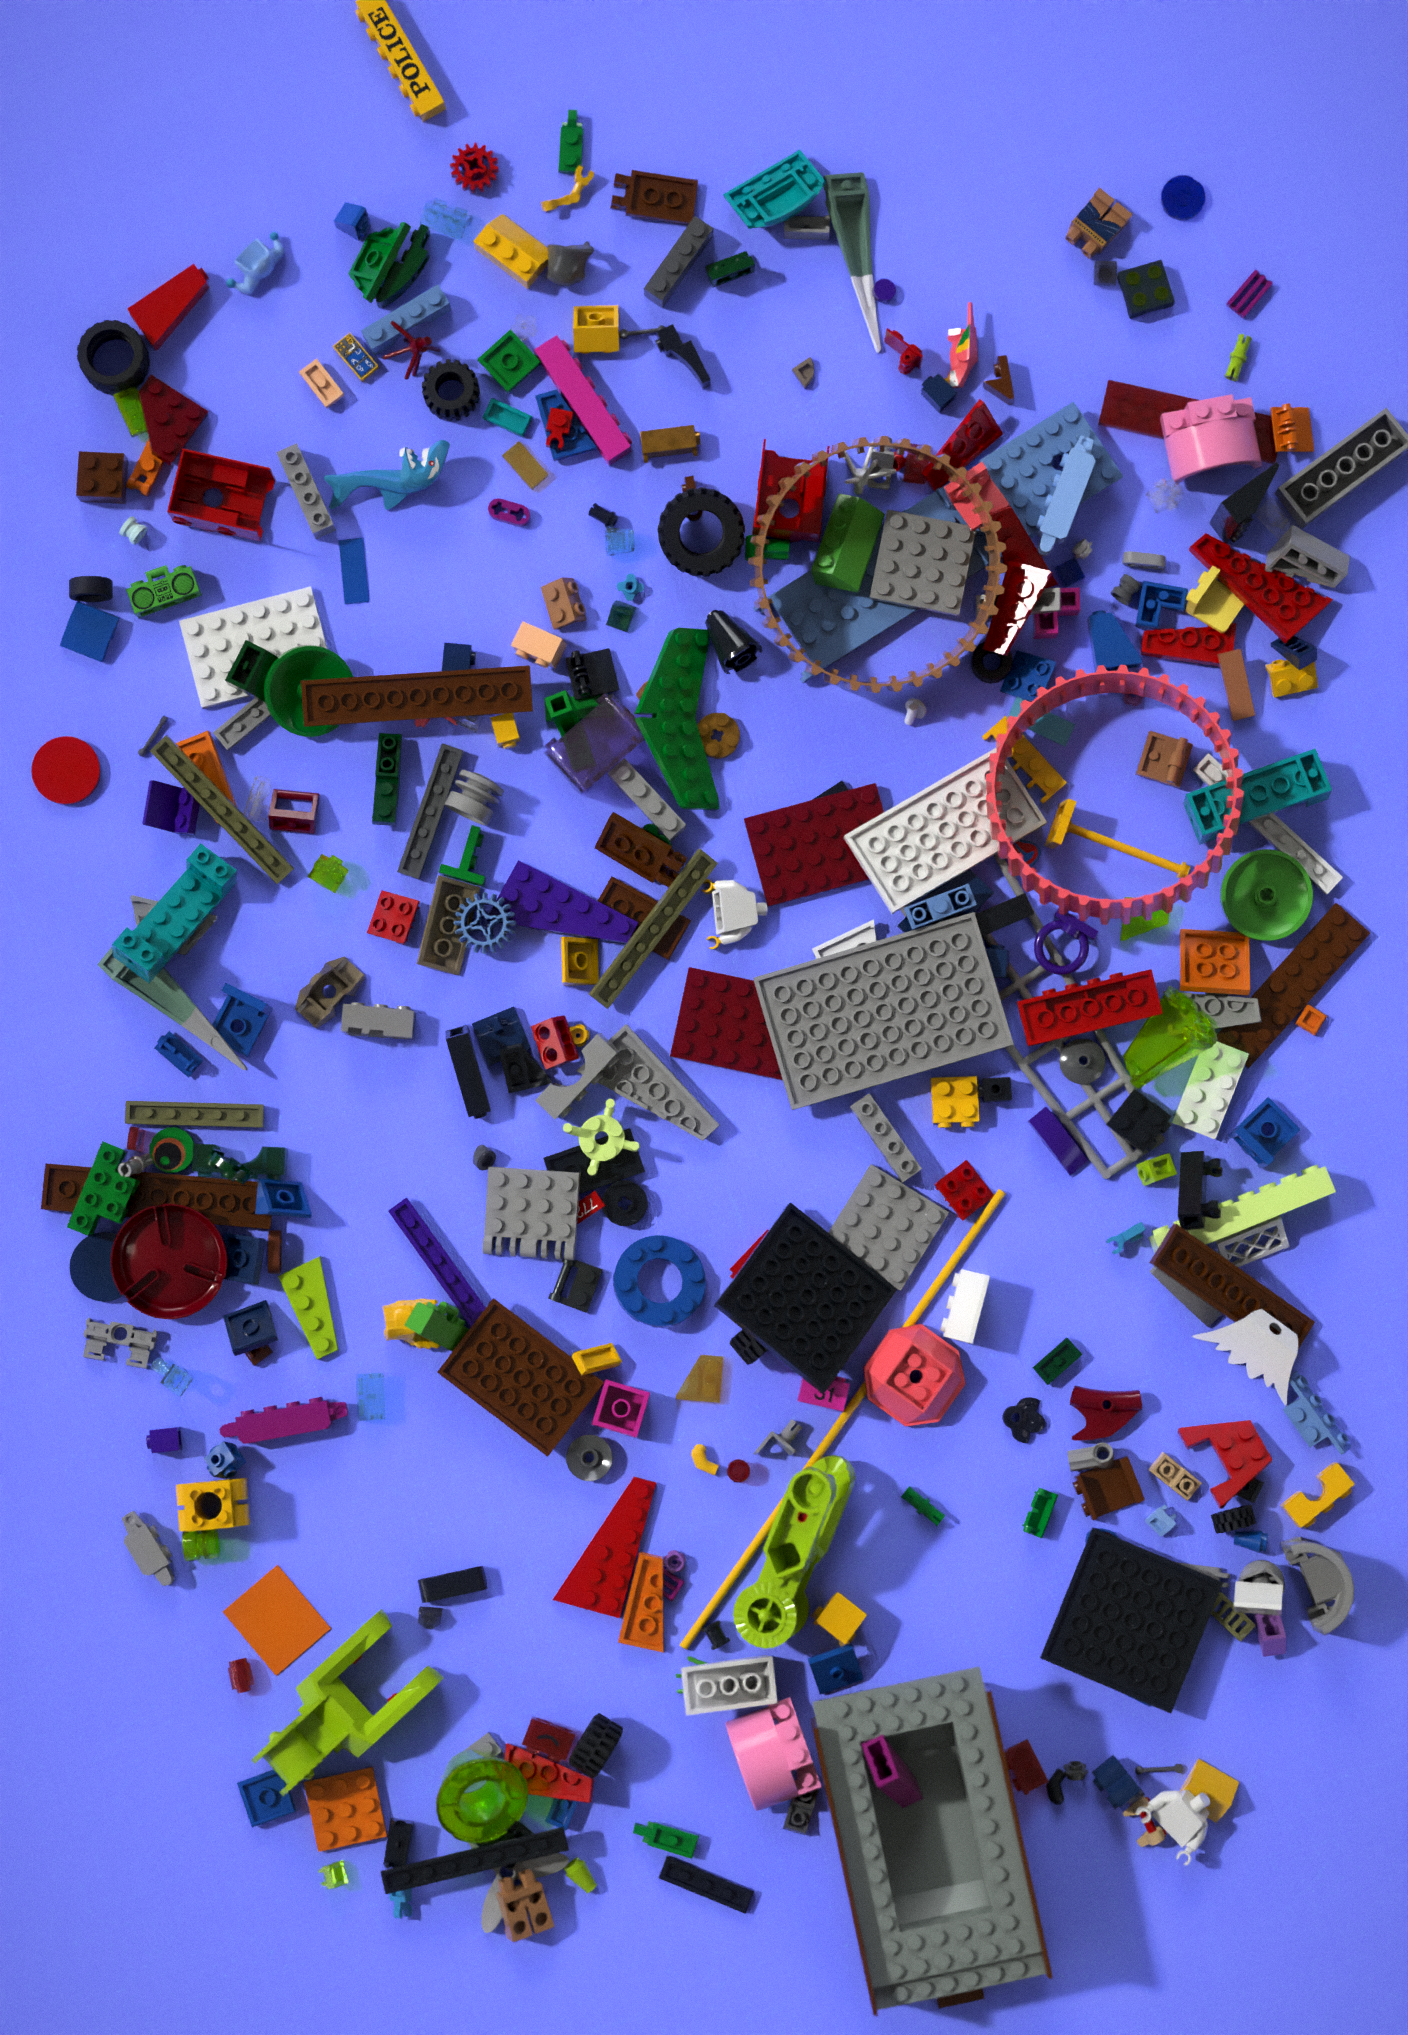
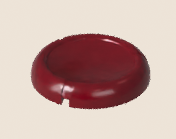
M163 1204L151 1206L136 1213L118 1232L111 1251V1272L118 1291L121 1295H125L128 1299L127 1302L132 1307L154 1318L179 1319L200 1311L217 1295L226 1275L227 1252L221 1234L206 1216L184 1205Z

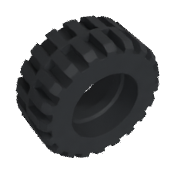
M706 487L686 489L685 492L675 495V498L665 505L664 511L661 512L657 530L659 544L667 560L681 572L689 573L692 576L703 575V577H706L713 573H721L726 567L729 568L733 564L734 559L739 557L742 545L744 546L745 525L737 506L726 495ZM695 511L711 512L718 517L722 524L723 534L720 543L716 548L706 553L693 552L686 548L681 541V524L689 514Z

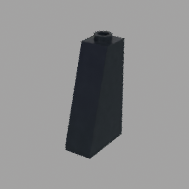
M468 1025L446 1030L447 1046L468 1117L474 1116V1119L485 1117L487 1112L491 1111Z

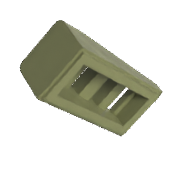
M1221 1591L1219 1592L1211 1615L1241 1642L1253 1630L1256 1624L1244 1613L1234 1612V1603ZM1223 1600L1226 1604L1216 1613L1214 1609ZM1230 1607L1232 1611L1223 1620L1221 1616ZM1238 1614L1240 1617L1230 1626L1228 1623ZM1245 1621L1247 1624L1237 1633L1235 1631L1236 1628Z

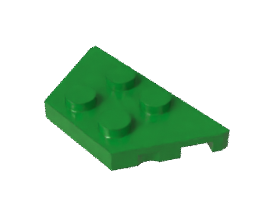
M401 222L400 227L396 229L387 227L380 232L376 231L368 234L348 273L355 282L356 287L363 293V298L369 303L373 302L411 229V226L406 222Z

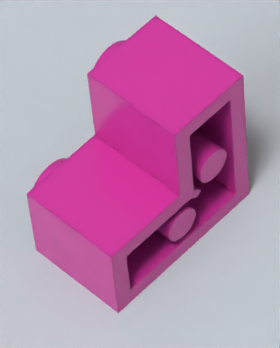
M1080 587L1061 588V611L1032 615L1033 639L1056 638L1058 635V616H1076L1079 614Z

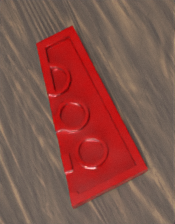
M1010 505L990 512L992 521H998L1002 526L996 534L998 542L1006 544V549L1000 553L1004 565L1008 566V562L1013 561L1050 571ZM1053 575L1045 588L1058 584Z
M1013 561L1008 562L1007 572H1005L1002 586L1005 588L1004 593L998 596L996 607L999 610L997 615L992 616L983 647L984 650L1007 656L1053 572Z
M506 1743L500 1790L592 1803L594 1778Z

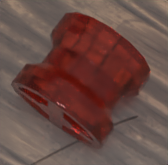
M735 1459L730 1462L727 1468V1475L733 1482L740 1483L749 1477L750 1467L747 1462L741 1459Z

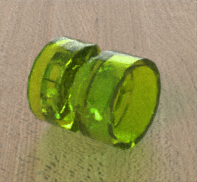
M217 1529L202 1530L201 1534L197 1531H183L182 1547L186 1562L196 1561L200 1559L201 1555L205 1559L219 1558L220 1548Z

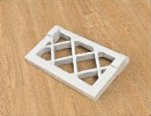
M1280 1215L1215 1241L1219 1254L1228 1261H1230L1232 1256L1240 1258L1231 1262L1237 1267L1290 1247ZM1276 1226L1273 1233L1265 1231L1268 1228ZM1256 1234L1252 1241L1244 1239L1246 1237ZM1262 1234L1270 1237L1264 1246L1257 1244ZM1275 1239L1280 1240V1243L1271 1246ZM1234 1243L1230 1250L1225 1249V1246ZM1241 1243L1249 1245L1244 1254L1235 1252ZM1254 1247L1261 1249V1251L1249 1255Z

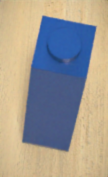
M1105 610L1092 612V615H1089L1087 619L1094 672H1096L1099 665H1104L1107 671L1118 670L1120 665H1126L1127 669L1140 667L1142 658L1114 615L1106 613Z

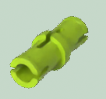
M1238 334L1234 351L1229 356L1231 360L1224 375L1226 379L1230 380L1232 372H1234L1232 381L1239 380L1243 363L1247 361L1246 354L1252 337L1247 335L1243 344L1245 334Z

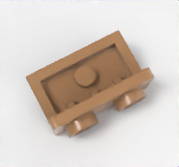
M561 577L540 587L553 630H559L575 622L587 620L586 610L578 593L579 587L574 578Z

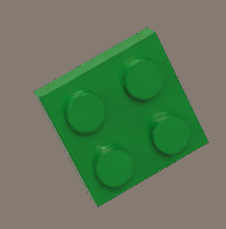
M511 329L477 359L481 366L507 393L511 392L541 365V361Z

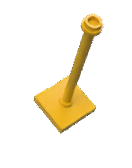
M1068 798L1059 803L1044 846L1054 849L1062 845L1065 834L1070 832L1177 873V878H1185L1188 875L1190 866L1186 862H1182L1180 865L1072 824L1070 819L1077 801Z

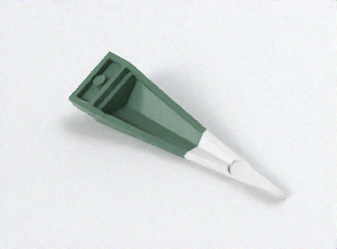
M864 172L825 175L823 177L826 182L824 185L827 199L825 204L875 351L878 353L881 350L875 298L872 294L873 275L869 190Z

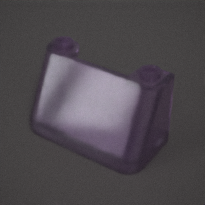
M605 692L596 700L598 705L561 738L557 740L554 737L544 745L546 750L543 754L578 794H582L644 740L635 721L636 717L613 693L608 695Z

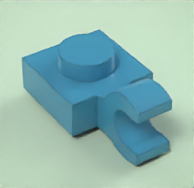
M1139 1222L1117 1236L1108 1238L1106 1243L1117 1242V1249L1112 1251L1113 1254H1117L1123 1249L1125 1241L1135 1242L1143 1237L1141 1232L1146 1229L1142 1222Z
M412 1888L390 1893L389 1901H394V1918L411 1917L413 1910L408 1902L412 1901Z

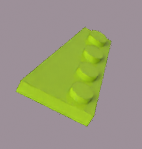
M321 1256L278 1276L317 1360L339 1350Z

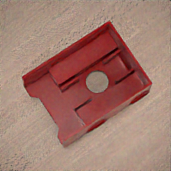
M766 439L763 441L752 535H759L761 525L756 521L758 515H766L769 509V505L766 502L767 497L777 495L780 492L781 488L778 482L782 478H792L796 475L794 466L798 463L805 462L809 464L812 462V460L779 457L775 450H766ZM827 446V454L829 453L830 446ZM828 458L825 459L827 465L821 467L819 463L808 470L811 474L808 478L802 475L793 484L796 489L793 492L790 490L786 492L781 502L786 499L795 500L799 505V513L793 518H787L781 514L780 508L777 507L772 517L775 524L773 526L769 525L766 536L774 539L790 540L789 542L801 540L820 542Z
M182 448L167 513L171 517L172 522L179 525L193 526L205 531L218 532L228 536H237L261 542L263 530L259 522L266 494L273 490L276 478L271 468ZM211 488H216L223 494V500L217 507H209L203 500L205 492Z

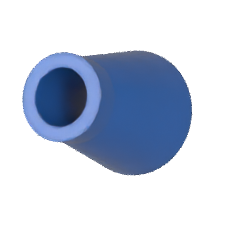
M1262 1530L1235 1531L1233 1545L1260 1553V1551L1266 1552L1268 1533H1262Z

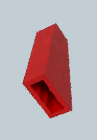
M193 263L127 308L130 316L155 351L163 345L209 289L207 283L209 277L202 267L198 269Z

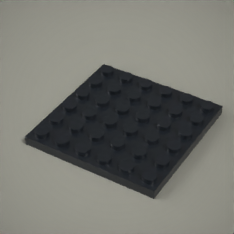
M790 1202L714 1304V1307L823 1394L837 1377L897 1288Z
M1092 1528L1040 1658L1171 1714L1223 1582Z

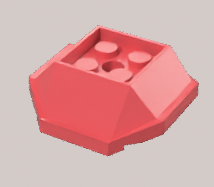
M922 1324L890 1329L863 1366L867 1399L905 1427L939 1422L966 1384L959 1351ZM913 1370H919L920 1379L917 1382H911L909 1376Z

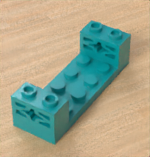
M1316 748L1244 773L1241 790L1244 792L1239 825L1305 802L1306 807L1328 800L1332 788ZM1226 780L1185 795L1183 805L1199 845L1217 839L1218 833L1222 834L1226 828L1223 826L1224 816H1230L1232 808H1226L1227 796H1231V789H1226Z
M200 843L186 859V871L133 931L126 927L112 943L113 957L150 983L237 884V870Z

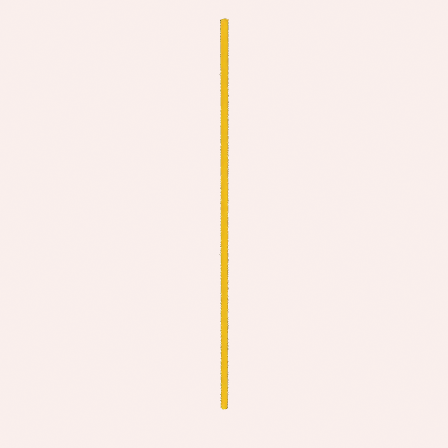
M997 1190L902 1327L916 1324L1006 1195L1003 1191ZM865 1380L803 1469L812 1467L814 1463L823 1457L866 1395ZM783 1498L680 1643V1646L685 1650H688L769 1534Z

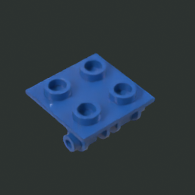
M1017 650L1013 658L1011 670L1006 676L1000 692L1032 702L1037 698L1038 688L1042 686L1047 689L1057 662Z

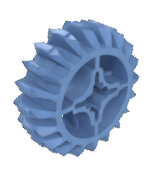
M483 892L482 899L480 900V896L476 893L474 894V902L469 897L466 898V902L469 904L467 907L463 904L459 905L464 912L463 914L460 912L455 913L457 917L461 918V921H454V925L461 926V928L455 930V933L457 935L464 934L460 937L459 941L463 943L468 940L465 947L470 949L474 945L473 952L475 953L479 952L480 947H482L483 954H487L488 947H490L492 953H496L495 945L503 949L504 945L501 941L503 939L508 943L511 941L506 936L507 933L515 934L514 930L509 929V926L516 925L515 921H509V918L514 917L515 913H507L511 908L510 904L502 907L505 902L504 898L501 897L496 902V894L493 893L489 900L488 893ZM483 905H491L498 908L501 915H487ZM477 908V919L470 923V925H467L469 915ZM483 916L491 922L488 924L487 930L483 926H479ZM503 921L501 932L496 938H493V928ZM483 931L487 941H477L471 937L469 932Z

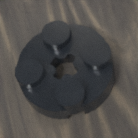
M629 1180L614 1182L606 1189L602 1197V1202L605 1205L602 1210L605 1216L618 1226L636 1224L644 1217L647 1211L648 1200L645 1191L638 1184ZM622 1197L631 1200L632 1204L628 1205L627 1210H623L622 1206H618V1202L622 1201Z

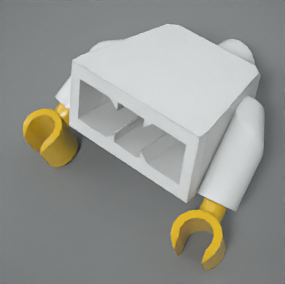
M709 879L704 881L703 884L709 883L710 888L708 890L702 889L701 891L707 895L712 893L716 935H720V937L709 936L706 939L714 938L716 940V945L709 947V949H717L720 944L727 945L740 941L751 932L752 926L758 924L757 916L767 915V904L765 902L756 903L755 893L748 891L745 886L735 880H717L715 883H712Z

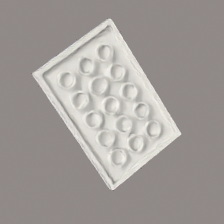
M311 586L179 621L202 709L250 697L229 686L225 681L245 640L266 649L277 657L294 647L302 645H316L327 648Z

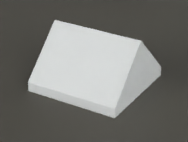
M1236 1581L1234 1612L1282 1616L1283 1585Z

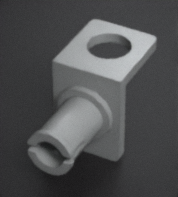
M885 447L882 453L877 452V449L872 450L870 465L875 459L878 460V463L870 474L892 470L895 453L890 452L891 448ZM892 474L885 476L886 481L883 483H877L874 479L868 480L867 487L889 490Z
M790 1419L779 1435L771 1431L753 1454L756 1456L771 1439L792 1456L796 1450L791 1447L790 1443L799 1431L802 1430V1427L798 1424L791 1431L796 1421Z

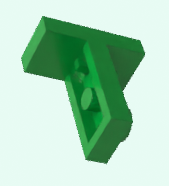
M471 825L459 869L441 864L439 869L441 876L484 888L486 877L470 872V869H475L477 863L476 849L477 847L481 848L484 834H481L482 830L480 827Z

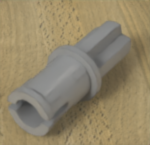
M148 1153L141 1156H132L127 1162L119 1165V1174L121 1176L125 1175V1177L139 1174L144 1168L153 1164V1159Z

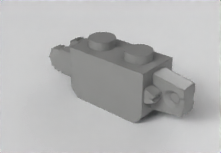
M135 1510L123 1516L121 1519L128 1533L124 1538V1544L142 1574L147 1576L154 1574L161 1585H172L175 1580L173 1572L169 1567V1564L172 1563L170 1559L172 1553L167 1545L162 1546L158 1539L160 1533L155 1525L150 1526L149 1523H145Z

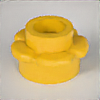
M577 1024L569 1028L574 1044L577 1047L584 1046L590 1037L589 1031L585 1029V1026Z

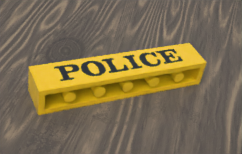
M386 0L355 1L357 7L355 14L360 23L365 22L368 29L365 31L371 42L376 41L379 47L376 50L382 61L386 59L390 66L387 69L393 79L397 78L401 85L398 88L403 97H408L412 104L409 107L414 116H419L422 122L446 110L443 98Z

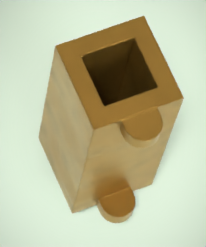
M694 425L640 431L644 463H648V458L687 453H693V457L698 456L697 445H701L700 433L699 431L695 432Z

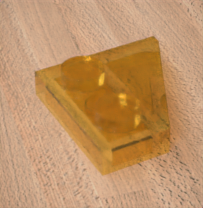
M700 1355L676 1394L675 1399L720 1403L723 1356Z

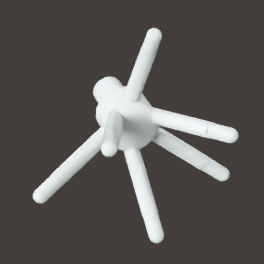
M874 447L869 448L863 467L858 469L855 468L847 451H844L846 456L844 459L853 474V477L845 480V483H853L855 485V494L863 493V488L867 485L868 480L897 472L896 469L870 474L878 463V460L875 459L868 467Z

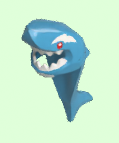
M439 440L431 447L424 448L421 457L422 461L417 459L418 455L415 454L413 449L408 447L401 448L399 451V456L403 458L401 470H365L347 474L325 475L324 481L333 489L329 508L334 509L340 506L353 491L360 487H375L383 495L385 510L391 509L399 504L408 494L424 490L437 480L442 473L450 443L446 440Z

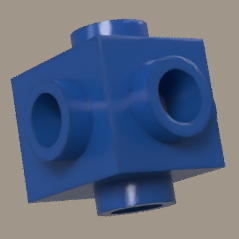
M226 1441L214 1446L209 1454L203 1458L208 1465V1472L213 1477L222 1479L233 1477L236 1475L237 1470L246 1463L236 1444Z

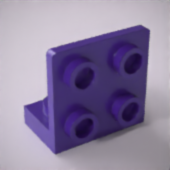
M150 780L142 824L176 834H195L200 803L185 788Z

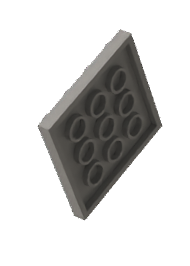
M887 509L869 599L959 617L976 530L972 531L968 525Z
M870 1164L828 1233L901 1291L949 1212Z

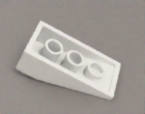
M773 1656L744 1657L681 1668L686 1715L778 1703Z

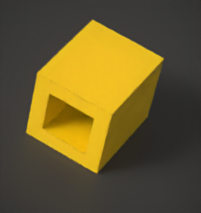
M513 713L501 714L490 718L498 747L503 746L504 749H509L517 746V742H521Z

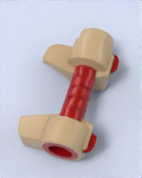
M1145 1796L1141 1797L1123 1812L1124 1817L1136 1815L1137 1808L1141 1806L1147 1807L1150 1799ZM1143 1811L1139 1814L1141 1819L1147 1815V1812ZM1151 1818L1147 1823H1144L1146 1831L1136 1842L1140 1847H1145L1149 1844L1153 1846L1164 1841L1167 1834L1160 1826H1155Z

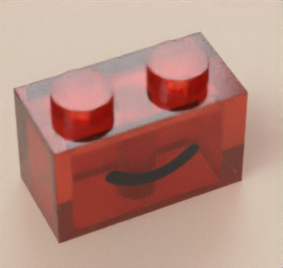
M532 1716L522 1745L526 1746L525 1750L538 1755L540 1751L548 1754V1759L560 1763L561 1760L566 1761L576 1732Z

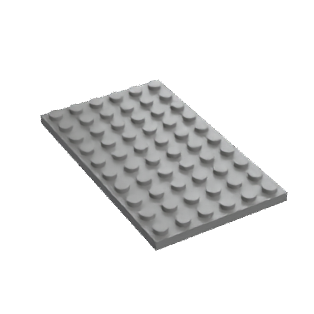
M974 912L753 978L791 1110L1014 1045Z

